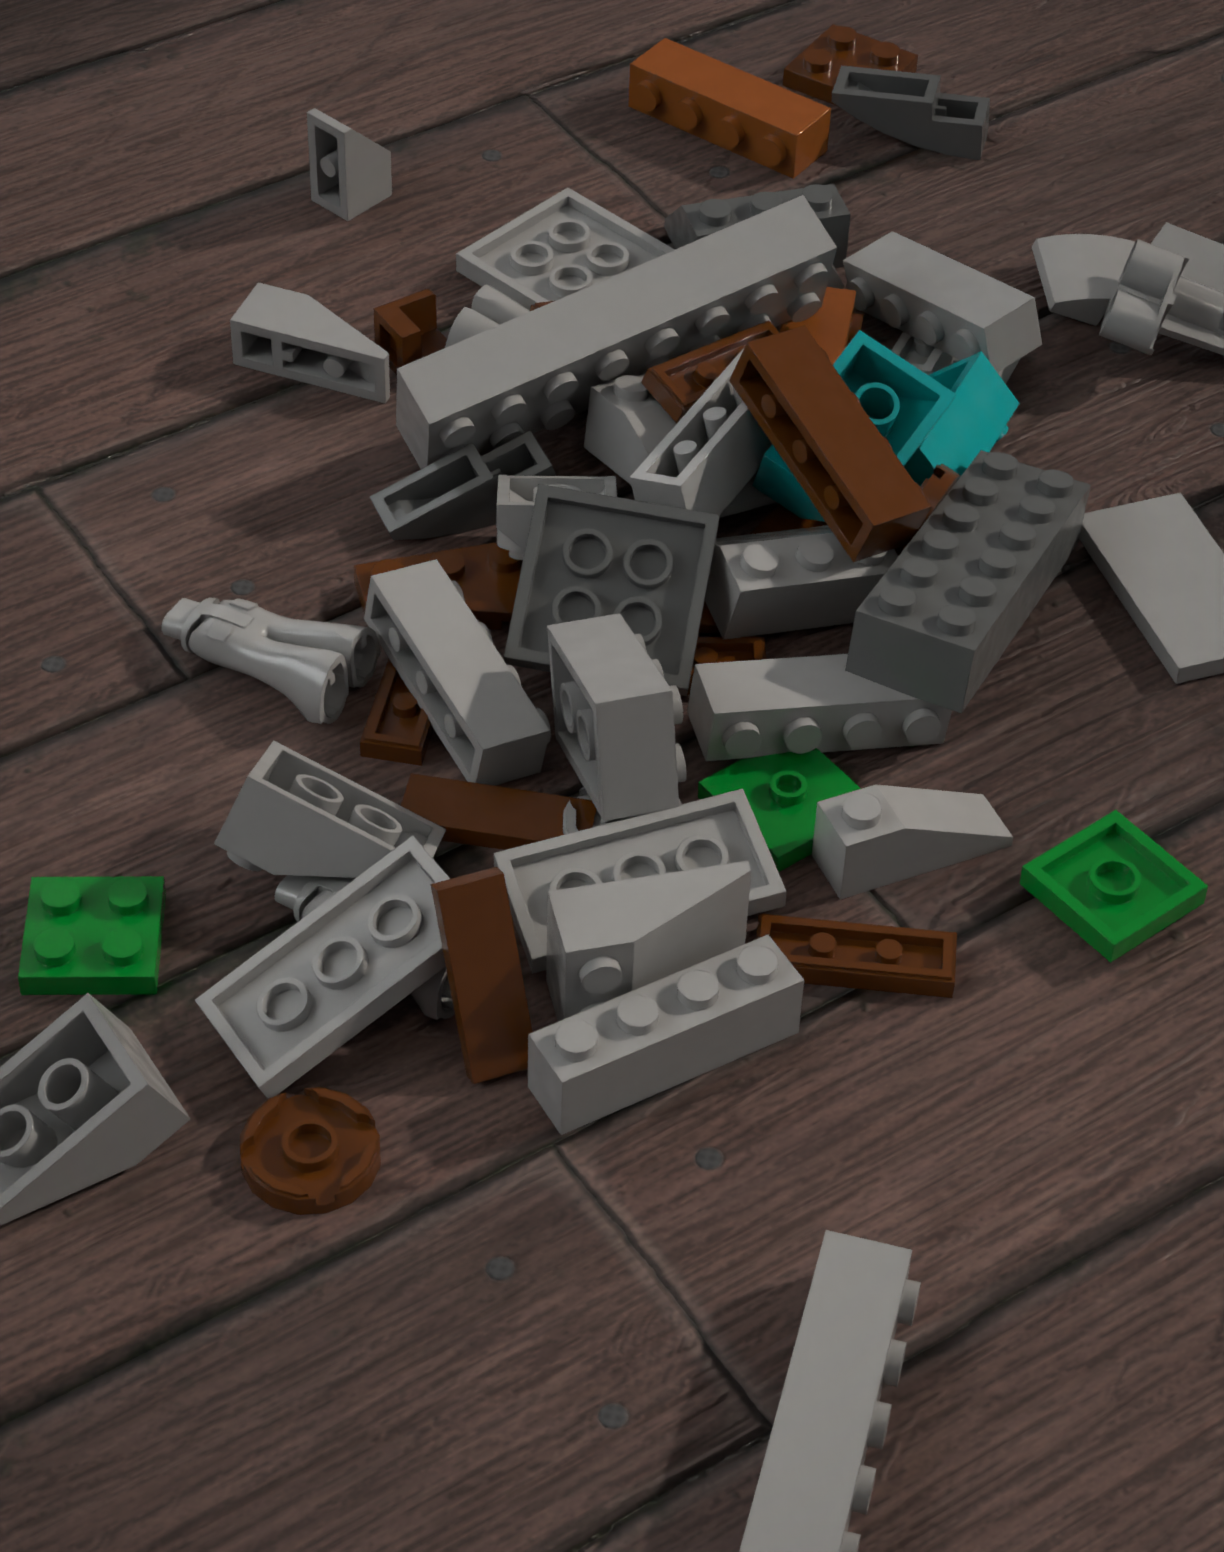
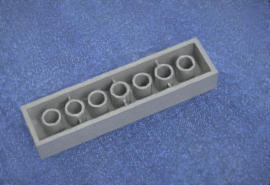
M801 195L397 368L396 426L421 469L470 443L474 444L478 453L482 456L528 431H531L533 434L544 428L546 430L558 429L572 420L574 415L588 409L591 386L612 382L624 375L638 376L645 374L648 368L768 320L776 327L790 320L801 322L810 318L822 307L837 247L805 196Z

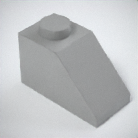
M316 108L307 112L311 200L344 220L350 221L392 195L391 151Z

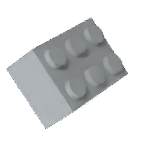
M620 613L547 625L556 740L603 821L679 807L678 783L686 781L687 773L682 748L679 743L675 744L674 725L683 722L682 700L677 686H669L664 679L659 660L651 659L647 654L642 635L640 633L634 634Z

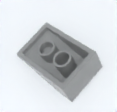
M645 374L620 376L615 381L591 386L584 448L630 485L629 477L677 424L641 383ZM756 472L720 514L719 518L777 502L752 486L757 475Z
M273 740L247 776L214 844L226 850L227 856L234 863L251 871H261L263 869L273 875L357 878L412 835L433 858L446 829Z
M748 860L548 891L546 982L557 1021L566 1019L744 945L751 882V867Z
M89 993L83 996L0 1067V1226L136 1166L190 1120V1117L133 1031Z

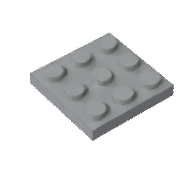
M566 188L456 253V271L480 286L485 284L492 286L530 310L531 305L535 303L556 301L675 249L572 189Z

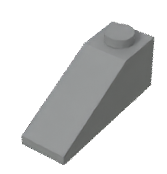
M258 282L230 319L233 364L385 404L390 398L389 353L307 294Z
M875 784L817 802L812 857L839 899H844L1010 847L1013 843V836L983 794Z

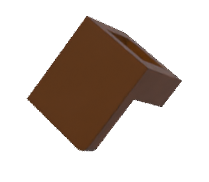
M425 289L373 308L375 343L389 353V368L396 375L397 368L445 348L447 338L437 329L436 295L430 289Z

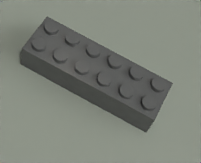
M981 450L856 610L845 671L962 714L1078 545L1091 485L1074 480L1071 475L1060 470H1042L1020 463L1015 457L1006 453H989Z

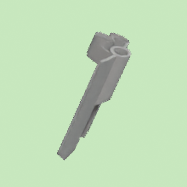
M1166 222L1151 244L1140 239L1136 240L1121 274L1118 289L1109 301L1099 336L1150 356L1154 352L1153 345L1158 333L1224 355V245Z

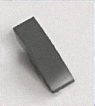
M841 65L832 91V102L853 117L886 135L911 145L945 155L981 160L988 135L990 98L940 93L941 75Z
M528 431L483 456H480L474 444L470 443L369 497L393 540L427 539L460 534L496 525L498 475L556 476V473L532 432Z

